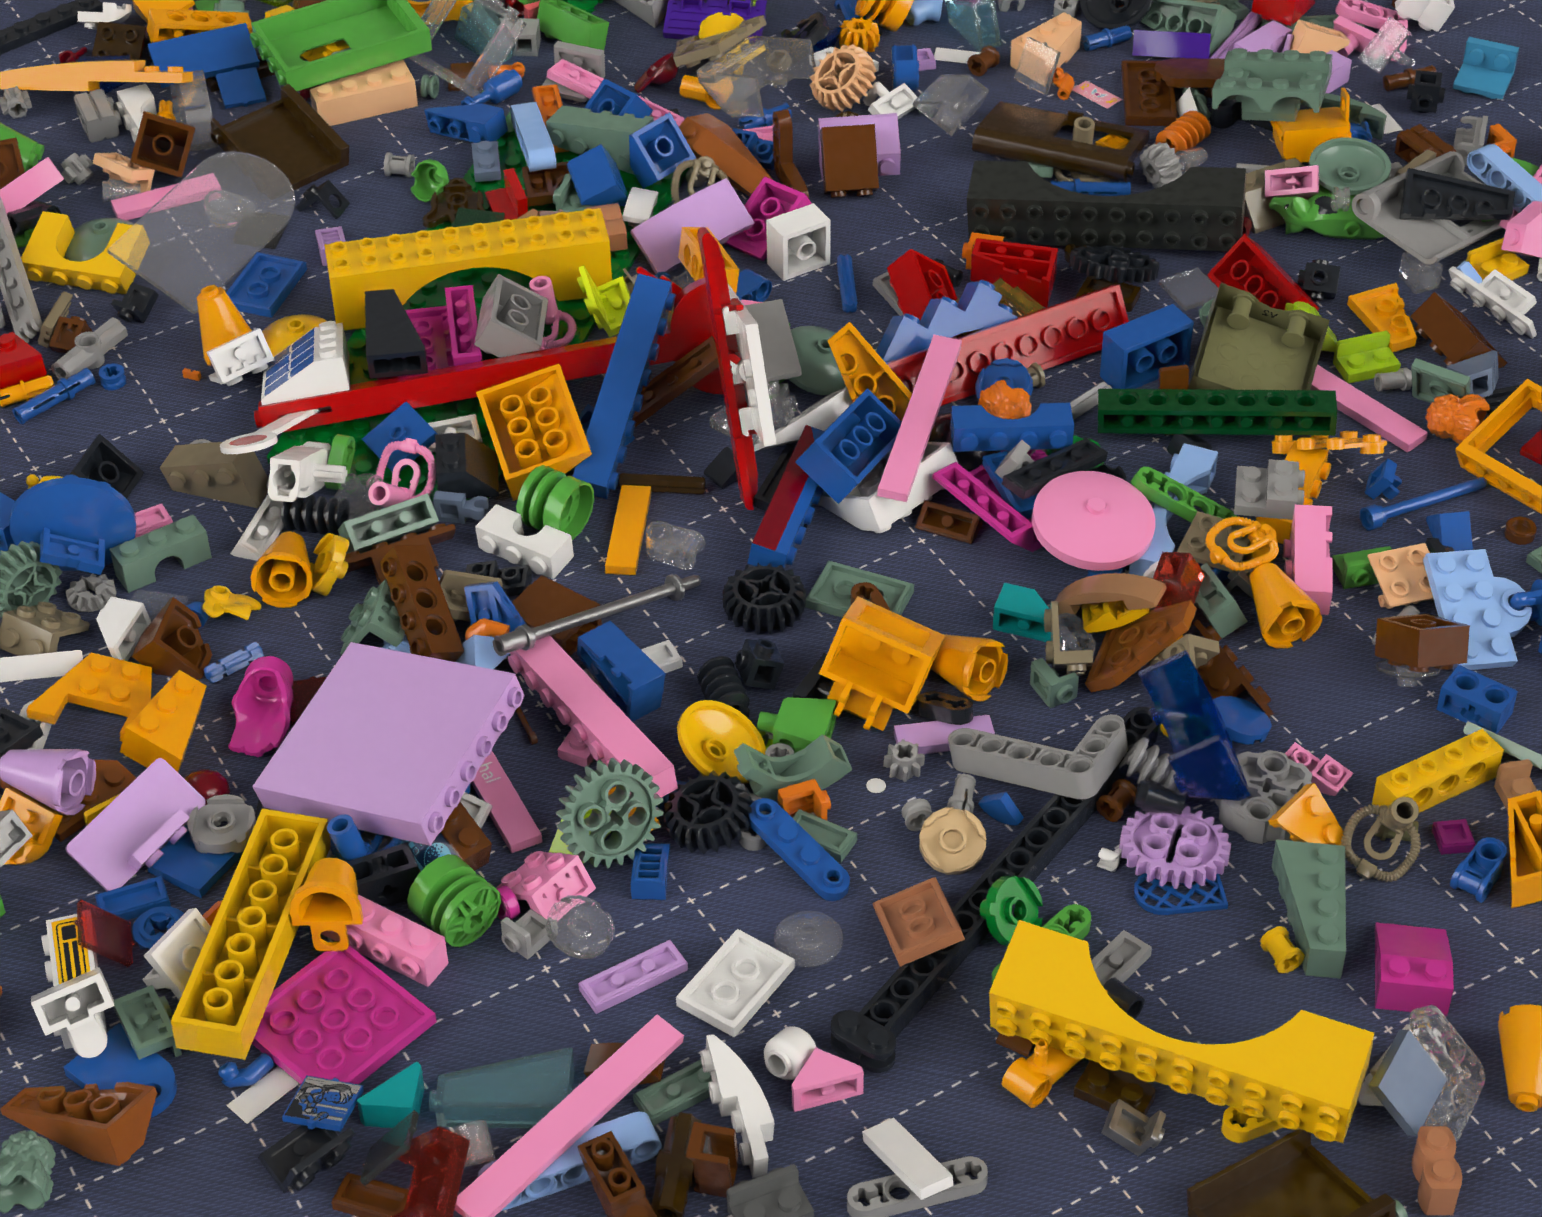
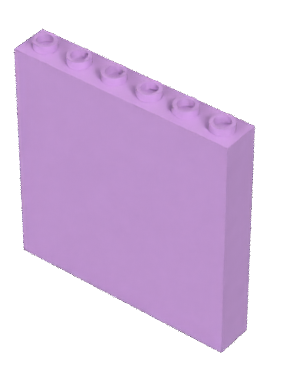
M351 642L252 787L261 804L266 809L328 819V823L334 817L346 814L352 817L358 830L431 846L437 835L443 830L445 822L454 808L460 803L461 797L470 782L475 779L477 771L485 758L490 755L492 747L500 734L506 729L510 718L521 705L525 695L514 673Z

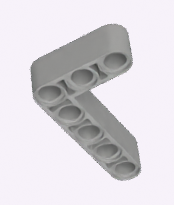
M1112 714L1102 716L1096 720L1073 752L970 728L954 730L948 736L953 767L960 772L1075 799L1093 797L1128 751L1124 719Z

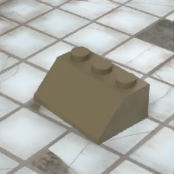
M1296 158L1246 174L1244 217L1251 219V231L1254 234L1286 224L1277 211L1269 208L1272 199L1265 197V170L1304 167Z

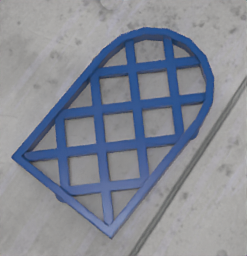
M1146 873L1139 876L1134 884V898L1138 905L1145 911L1156 915L1228 909V902L1219 874H1216L1215 881L1205 879L1206 883L1214 887L1209 893L1200 889L1201 885L1196 883L1195 885L1192 884L1191 890L1186 895H1183L1176 891L1173 886L1171 888L1167 885L1161 887L1159 879L1150 881L1152 885L1146 890L1139 886L1144 880H1147ZM1157 886L1167 891L1162 898L1152 893ZM1218 890L1221 900L1213 896ZM1197 892L1205 898L1201 903H1198L1190 897ZM1171 894L1181 899L1176 906L1166 901ZM1147 897H1150L1158 903L1155 906H1151L1145 900ZM1209 900L1215 902L1211 904H1206ZM1186 902L1189 903V904H1191V906H1183V905H1184Z

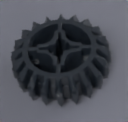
M771 562L767 566H761L759 563H757L756 567L746 565L744 571L736 570L734 576L728 577V581L723 589V608L728 616V620L733 621L735 627L743 626L745 632L753 629L757 635L761 631H767L771 635L772 630L777 629L783 632L785 626L793 627L795 620H800L806 606V590L800 576L794 575L793 569L785 571L783 565L773 567Z
M714 770L709 776H704L700 772L699 777L696 779H691L687 776V783L685 785L677 784V792L669 793V802L664 804V822L670 837L673 838V841H676L680 848L687 847L691 853L699 849L705 855L708 849L712 848L718 853L719 847L723 845L730 848L733 839L741 841V831H749L748 813H752L750 805L753 803V800L745 784H741L737 776L730 777L726 771L720 776ZM726 802L731 803V807L725 806ZM687 817L692 818L691 823L686 821Z

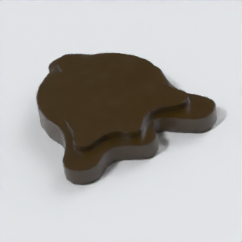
M462 178L450 180L443 187L444 192L439 195L434 192L430 202L431 210L423 217V226L426 228H434L443 222H451L454 227H460L467 223L491 222L490 214L484 210L483 194L480 190L478 192L472 191V186Z

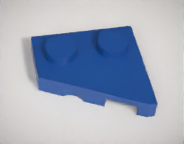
M498 581L470 584L464 587L471 625L479 619L486 618L510 625L509 632H513L518 626L526 624Z

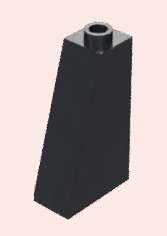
M394 289L365 291L366 358L370 379L428 373L425 347Z

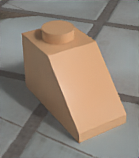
M1298 19L1292 33L1294 36L1290 50H1297L1299 53H1310L1312 51L1328 53L1331 50L1337 52L1348 46L1350 40L1340 31Z

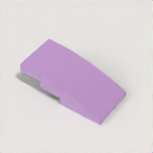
M725 178L656 214L633 228L630 233L655 274L658 272L668 273L683 266L678 258L682 227H708L720 244H724L730 237L751 228L755 222L728 179Z

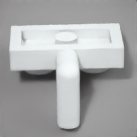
M875 82L872 85L873 88L867 93L868 97L865 96L863 99L864 104L870 106L868 111L872 115L897 113L898 119L917 108L918 101L920 100L905 83L889 92L880 82Z

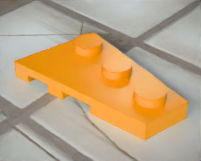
M1397 282L1348 296V307L1372 333L1389 332V348L1392 352L1415 346L1417 337L1411 320L1405 313L1403 298L1399 297Z

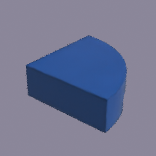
M1007 792L984 796L978 803L989 816L1007 825H1018L1024 818Z

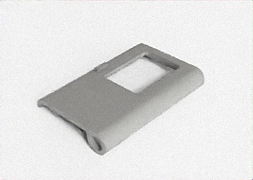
M1449 151L1413 168L1484 184L1464 172V160L1459 153ZM1406 172L1356 195L1352 200V210L1359 219L1425 264H1434L1502 229L1499 226L1501 220L1487 222L1474 220L1460 227L1451 220L1399 219Z

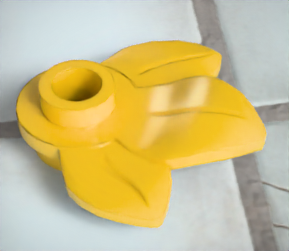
M219 585L205 591V602L202 605L203 611L212 618L219 617L224 613H230L245 620L249 619L251 610H261L262 605L256 599L242 594H234L227 587Z

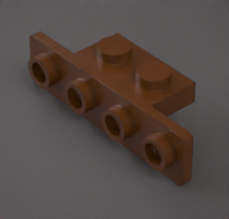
M440 523L429 528L426 533L419 535L416 532L402 536L400 541L392 544L381 542L374 545L370 551L361 554L359 551L346 554L344 560L348 562L346 573L372 565L380 585L386 579L382 574L380 561L393 545L426 544L434 569L436 570L439 564L431 545L454 538L456 527L454 524L446 526L445 523Z
M1199 620L1193 623L1204 638L1215 641L1222 639L1211 625L1205 628ZM1227 644L1222 648L1220 647L1218 655L1196 669L1197 680L1212 699L1220 696L1237 697L1246 689L1268 717L1274 714L1267 705L1272 701L1261 686H1258L1256 689L1253 688L1250 683L1255 679L1244 665L1239 668L1236 667L1234 662L1238 658Z

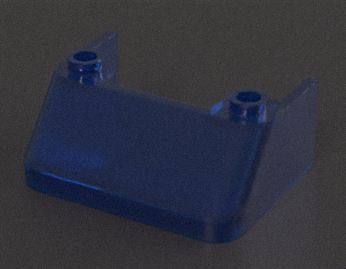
M1187 650L1138 671V675L1154 706L1149 708L1150 713L1157 726L1163 724L1174 750L1175 754L1169 756L1168 760L1176 773L1173 775V779L1181 794L1187 792L1189 797L1230 801H1241L1252 796L1222 715Z

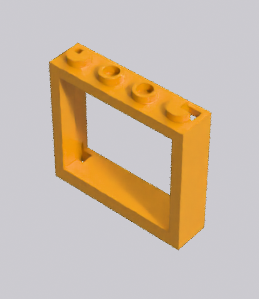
M1526 379L1455 448L1461 468L1478 478L1484 477L1490 485L1542 514V486L1485 454L1532 407L1542 412V387Z

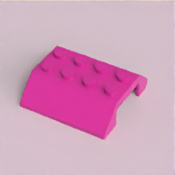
M473 285L445 288L447 306L405 310L425 347L428 371L482 360L481 349L474 345L478 323ZM382 377V378H377V379L379 380V379H385V378H390V377Z
M1041 449L1031 454L1034 462L1048 456ZM1029 450L1027 454L1030 456L1033 450ZM954 462L933 473L932 478L1011 543L1031 552L1043 547L1034 533L1032 518L1026 519L1003 500L983 465L968 472L957 462Z

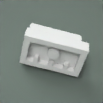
M256 328L206 352L215 370V373L208 376L210 381L220 383L221 385L226 383L227 386L242 381L243 374L251 371L253 374L267 369L269 367L267 363L275 360L260 328Z

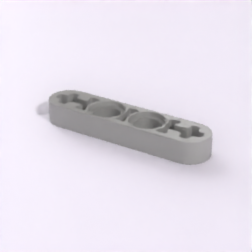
M973 1156L943 1162L941 1164L954 1176V1182L957 1181V1184L923 1200L896 1174L858 1183L848 1191L847 1212L850 1217H888L981 1193L986 1188L988 1168L984 1161ZM971 1172V1174L973 1176H977V1178L971 1180L969 1175H965V1173ZM901 1187L908 1190L910 1195L905 1199L899 1200L893 1198L889 1192L894 1188ZM879 1193H883V1203H881V1197H878ZM864 1198L866 1203H870V1205L863 1206L861 1202H858V1199Z

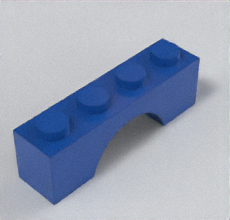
M1040 403L1038 409L1033 414L1021 419H1003L993 416L981 405L951 406L950 431L953 452L1012 450L1021 440L1031 447L1030 450L1066 448L1073 444L1074 421L1071 404Z

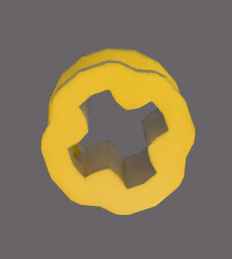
M1275 927L1267 931L1260 939L1261 948L1263 951L1269 952L1275 960L1274 966L1278 972L1288 973L1302 964L1305 955L1300 948H1295L1289 939V932L1285 927Z

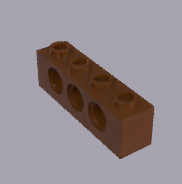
M426 544L393 545L380 561L381 571L388 583L391 599L398 611L400 624L405 631L411 654L456 662L464 653V648Z

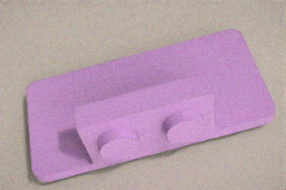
M158 758L68 843L66 852L106 891L120 888L144 865L148 868L152 867L164 854L160 849L170 841L174 845L188 831L184 826L190 818V813L197 806L198 810L205 806V798L164 759Z

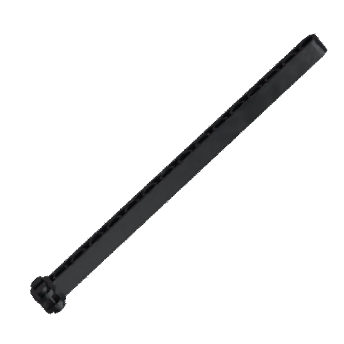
M1147 707L1133 708L1123 718L1128 743L1127 753L1141 738L1146 737L1149 740L1147 749L1155 744L1158 737L1159 716L1157 712ZM1125 756L1093 797L1075 799L1055 794L951 909L965 940L900 966L860 1012L843 1010L833 1016L831 1020L832 1033L830 1044L834 1051L873 1073H883L893 1067L895 1064L896 1037L990 932L986 920L980 915V904L986 899L992 884L1003 876L1025 877L1034 882L1097 810L1096 802L1098 799L1111 791V786L1115 780L1126 777L1129 765L1125 764L1119 768Z

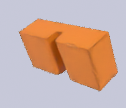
M184 368L182 371L183 378L200 381L202 378L200 371L193 370L191 372V369Z

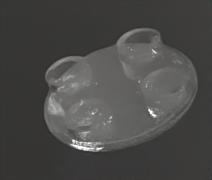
M353 473L347 474L345 484L341 483V487L334 498H337L338 504L342 499H348L350 504L349 520L382 509L381 506L373 504L368 496L369 489L373 483L384 482L379 475L371 473L357 476Z

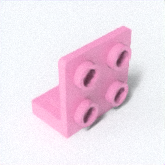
M536 851L528 855L524 860L525 863L516 871L505 875L501 879V884L496 887L498 888L502 885L509 887L517 900H526L532 910L554 925L596 889L578 855Z

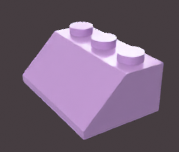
M897 113L819 118V167L822 180L820 130L822 127L875 124L878 176L900 175L901 152Z

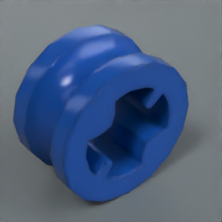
M111 363L100 368L98 373L101 379V386L104 389L118 390L126 384L124 367L120 364Z

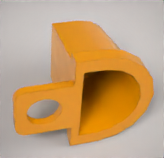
M329 857L315 862L304 885L296 890L291 899L290 916L292 926H310L313 945L318 951L347 950L349 938L346 925H362L363 913L358 899L355 872L353 867L347 862L338 858ZM328 930L334 931L339 935L340 939L336 942H327L321 938L320 934Z

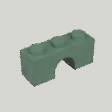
M194 514L110 548L115 575L128 593L156 582L155 568L160 561L167 557L174 556L183 569L212 558L207 531Z

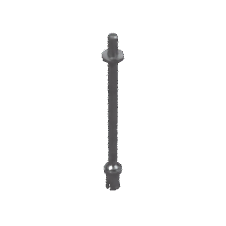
M670 574L666 577L664 585L535 628H531L526 624L518 626L513 632L495 636L493 640L494 650L499 656L519 649L528 650L534 647L538 639L667 596L672 600H682L685 590L699 586L701 578L698 575H691L681 579L677 574Z

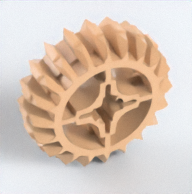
M843 44L840 49L835 47L831 54L826 52V58L819 60L820 65L813 68L815 74L810 77L812 80L810 87L814 98L823 107L832 111L840 110L843 112L846 107L852 109L855 102L860 104V99L863 96L868 97L867 90L873 88L871 82L876 80L874 73L877 70L872 61L873 59L864 49L853 44L850 46Z

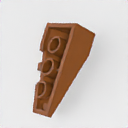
M706 113L687 117L679 126L696 159L702 156L712 158L715 165L725 172L724 174L727 175L726 177H728L730 184L746 195H752L764 176L772 179L730 126L711 114Z
M117 1082L114 1086L115 1089L99 1090L97 1084H86L81 1090L66 1092L64 1086L24 1088L1 1107L0 1110L2 1115L92 1161L120 1166L127 1162L131 1155L144 1145L157 1091L154 1086L132 1082Z

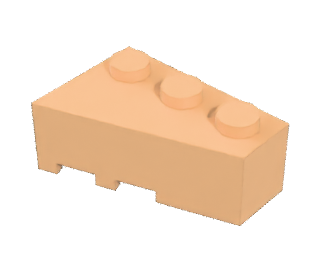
M1063 12L1011 40L1010 66L1040 84L1047 86L1051 78V72L1055 68H1060L1063 63H1067L1079 50L1082 22Z

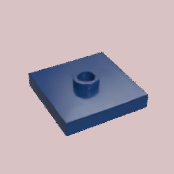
M406 401L364 436L362 440L380 459L388 443L394 441L401 442L406 438L417 440L423 447L429 448L435 443V435L438 434ZM395 450L389 457L387 468L393 473L395 465L400 460H415L420 454Z

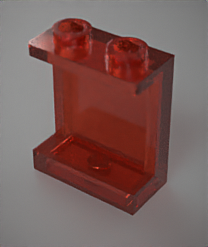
M438 1126L399 1145L396 1159L414 1167L404 1211L391 1217H453L470 1140Z

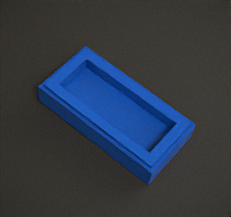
M162 876L95 895L104 927L137 918L145 911L155 907H171Z

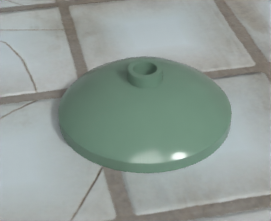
M1358 138L1328 140L1313 150L1309 160V166H1319V184L1329 191L1342 195H1358L1387 181L1391 171V162L1388 155L1377 145Z
M112 217L85 222L74 229L75 234L65 253V257L67 260L76 262L90 260L98 256L107 247L117 223L135 224L124 219Z
M800 326L791 329L802 375L789 378V380L798 387L819 395H829L845 388V382L827 341L836 333L819 326Z

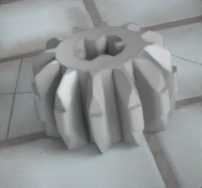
M1154 143L1147 147L1140 155L1141 162L1139 166L1143 169L1142 174L1147 177L1148 183L1152 182L1154 188L1164 186L1182 175L1180 169L1183 167L1178 160L1179 156L1175 154V149H1170L1167 143Z

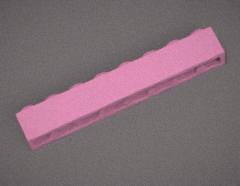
M551 636L536 640L534 647L531 649H519L510 652L511 655L508 656V662L515 673H521L527 686L540 694L546 707H552L556 711L557 717L563 725L568 724L576 739L580 743L584 742L589 747L590 753L596 761L601 760L607 767L611 758H614L620 764L625 759L632 766L634 764L639 765L644 769L643 772L646 771L653 777L651 782L660 787L655 794H658L661 798L678 789L674 765Z

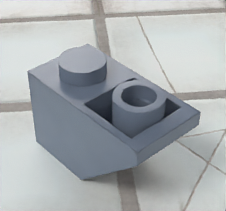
M1492 350L1449 365L1447 369L1471 377L1470 394H1477L1484 398L1493 395L1499 378L1498 352Z

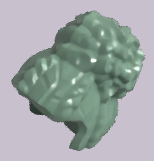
M32 1130L11 1134L9 1139L2 1143V1149L0 1150V1212L3 1214L8 1213L13 1206L18 1204L23 1205L29 1211L40 1209L50 1199L54 1185L50 1175L53 1173L51 1169L55 1165L54 1158L56 1153L52 1144L46 1138L37 1136L36 1132Z

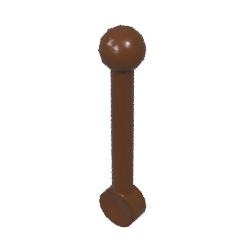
M519 706L515 711L528 735L531 745L538 744L536 733L532 731Z

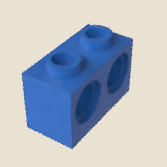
M1458 665L1441 687L1436 710L1467 723L1469 721L1498 734L1513 713L1518 691Z

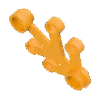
M1340 431V437L1329 438L1328 435H1311V437L1297 438V440H1293V435H1275V440L1272 441V453L1288 454L1294 441H1297V449L1299 450L1317 448L1341 450L1360 447L1361 454L1384 453V446L1387 445V440L1381 439V434H1365L1363 438H1358V431Z

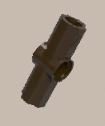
M679 1112L678 1115L670 1117L664 1149H660L658 1152L655 1169L656 1186L651 1205L657 1217H683L685 1215L689 1187H693L695 1184L693 1161L685 1156L693 1122H702L690 1113Z

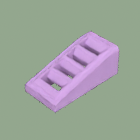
M342 226L315 230L322 266H327L324 244H331L337 241L346 242Z

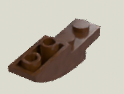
M612 1131L578 1145V1151L607 1217H657L645 1197V1187Z

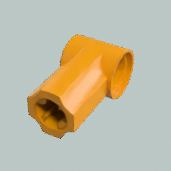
M684 75L680 86V96L703 101L715 110L723 108L734 92L733 83L726 77H717L715 80Z

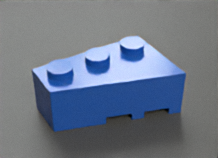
M608 621L578 637V657L607 696L632 722L661 707L666 673L613 622Z

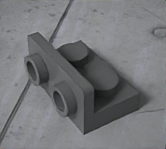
M795 1164L784 1168H775L768 1174L750 1181H740L726 1191L727 1211L733 1217H814V1210L799 1183V1171Z

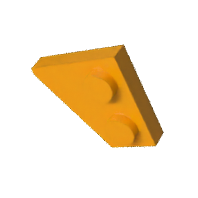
M1315 783L1306 784L1268 820L1269 824L1274 828L1281 827L1290 833V839L1293 841L1341 845L1342 836H1344L1343 829Z

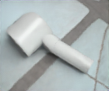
M1102 847L1098 855L1101 859L1097 867L1115 872L1120 862L1122 849L1117 848L1115 851Z

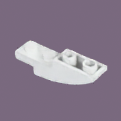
M714 1034L707 1035L706 1050L701 1051L700 1056L704 1073L710 1072L712 1082L708 1083L712 1104L718 1103L721 1117L731 1115L733 1129H736V1133L741 1132L743 1143L739 1144L742 1164L744 1166L749 1165L752 1178L766 1175L769 1157L765 1142L773 1141L774 1119L769 1104L753 1074L740 1057Z

